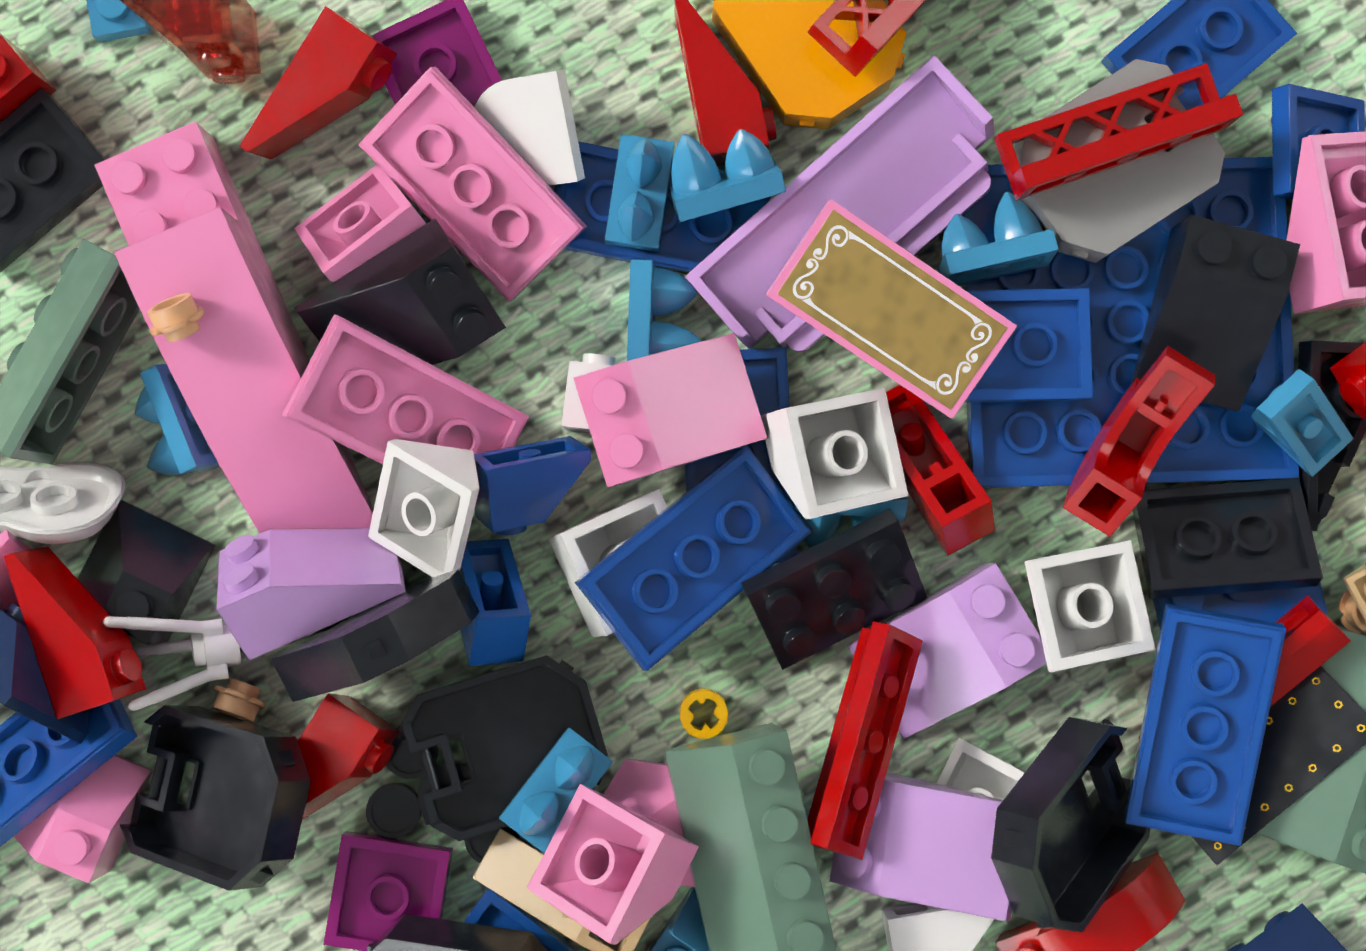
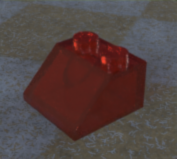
M120 0L156 37L204 76L212 79L213 82L225 85L239 84L246 80L245 75L261 74L256 12L247 0Z

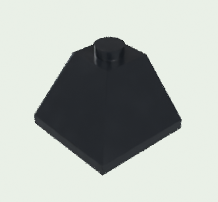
M121 499L111 519L103 527L78 580L110 616L179 620L216 545ZM122 628L127 635L147 645L168 642L173 633L168 631Z

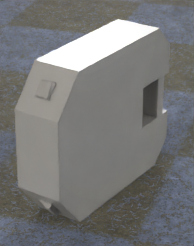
M1135 59L1047 117L1173 75L1167 65ZM1182 86L1176 88L1168 105L1181 112L1186 111L1178 99V96L1184 92ZM1165 92L1152 96V98L1161 102ZM1131 103L1123 107L1116 124L1130 130L1151 123L1155 112L1136 103ZM1113 110L1099 114V116L1109 120ZM1082 120L1071 124L1064 142L1077 148L1098 141L1103 130ZM1061 128L1046 133L1057 138ZM1211 134L1020 200L1036 216L1043 231L1054 230L1059 248L1058 252L1097 263L1218 184L1225 150L1215 135ZM1029 138L1015 143L1014 150L1022 167L1047 158L1051 148Z

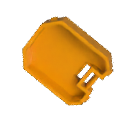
M714 0L712 10V22L781 123L787 126L827 130L889 89L895 72L902 68L905 54L901 53L907 34L903 27L868 65L854 77L807 33L812 24L835 0ZM866 0L867 8L886 9L888 7L884 0ZM853 1L848 6L854 7ZM834 19L829 25L849 46L852 47L858 40L856 21Z

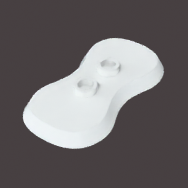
M88 462L64 463L33 468L0 466V533L7 530L14 536L44 544L71 543L91 537L108 523L125 491L126 482L124 476L110 467Z

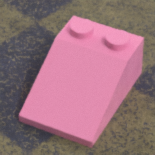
M1366 131L1318 134L1302 138L1287 241L1300 244L1289 287L1294 314L1366 306Z
M735 333L629 360L573 378L608 488L767 439Z

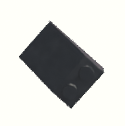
M1190 215L1171 228L1131 384L1136 378L1141 380L1165 348L1169 346L1216 375L1215 386L1201 403L1233 412L1240 411L1286 301L1300 244L1195 215Z
M436 218L295 307L298 315L319 342L335 314L431 365L458 358L506 328Z

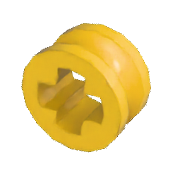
M699 688L691 691L684 697L680 705V721L683 728L689 735L698 739H709L717 736L724 729L728 721V709L725 700L719 693L711 689ZM706 699H710L716 703L713 713L718 718L717 722L711 727L706 722H704L701 728L694 726L691 723L694 719V713L689 708L695 700H698L703 705Z

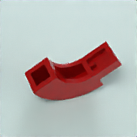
M1167 346L1141 380L1136 378L1104 423L1074 476L1062 508L1111 537L1142 500L1147 480L1157 460L1175 433L1215 386L1216 375Z
M1157 852L1133 861L1082 933L1061 929L1038 928V923L1033 921L1000 934L995 944L999 951H1135L1163 930L1178 914L1186 900Z

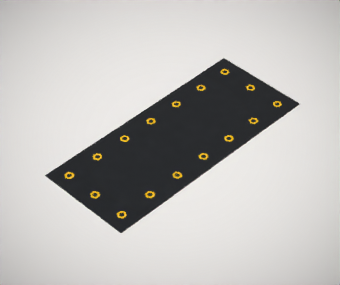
M1322 666L1317 668L1270 707L1241 846L1366 744V712ZM1192 837L1216 865H1219L1241 847Z

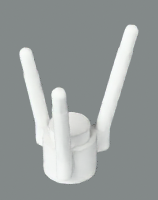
M108 616L103 620V624L109 628L196 633L190 635L191 640L136 647L135 652L138 656L192 652L194 666H206V670L132 700L128 705L131 711H137L209 681L228 679V667L241 666L240 645L227 625L222 623V618L194 621Z

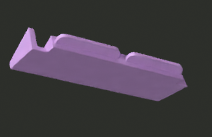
M933 55L785 187L786 192L777 194L691 270L685 276L686 279L748 349H751L770 332L783 348L789 346L796 352L807 351L825 334L769 298L766 293L829 199L833 200L916 256L946 230L948 223L954 215H963L989 192L991 179L987 173L989 171L988 162L978 153L977 149L995 134L993 117L939 59Z

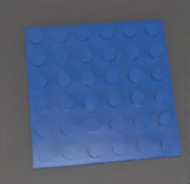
M1273 157L1224 158L1218 184L1097 263L1057 252L1048 266L962 285V289L965 291L1089 288L1092 399L1078 401L967 403L969 469L983 488L1071 485L1079 466L1096 436L1132 385L1131 381L1171 228L1190 215H1195L1287 240L1286 199L1273 197ZM1003 164L988 165L989 171L987 173L991 179L989 192L962 215L980 228L989 243L995 242L994 222L1000 200L1007 191L1014 195ZM1289 291L1240 411L1233 412L1200 403L1167 444L1146 484L1299 478V465L1251 417L1256 408L1269 397L1272 391L1294 374L1291 298Z

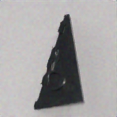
M1311 340L1299 342L1298 369L1316 381L1354 438L1313 477L1299 466V480L1312 531H1317L1319 523L1327 516L1335 499L1329 492L1341 467H1350L1366 432V420L1357 415L1354 409L1343 399L1339 390L1340 385L1330 369L1363 343Z

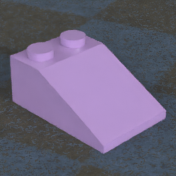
M370 528L269 529L255 536L244 535L236 538L225 549L219 551L217 611L247 658L252 660L405 593L401 557L368 537Z
M996 563L981 564L926 599L885 622V624H891L923 640L898 730L903 739L1007 688L1047 663L1041 636ZM858 639L847 645L853 657Z
M887 772L863 860L834 852L829 881L877 896L1010 921L1012 908L991 859L996 811L1003 800Z

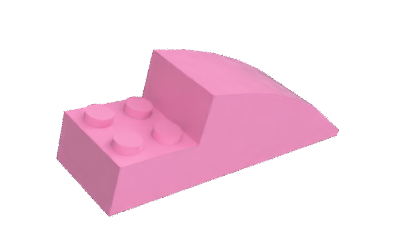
M195 121L95 164V168L129 245L115 251L114 254L149 329L153 327V324L147 314V310L170 297L191 293L196 306H201L205 310V314L197 320L201 328L196 333L175 342H168L164 333L153 337L211 451L258 532L262 533L269 529L370 528L374 509L348 448L282 415L310 360L214 137Z

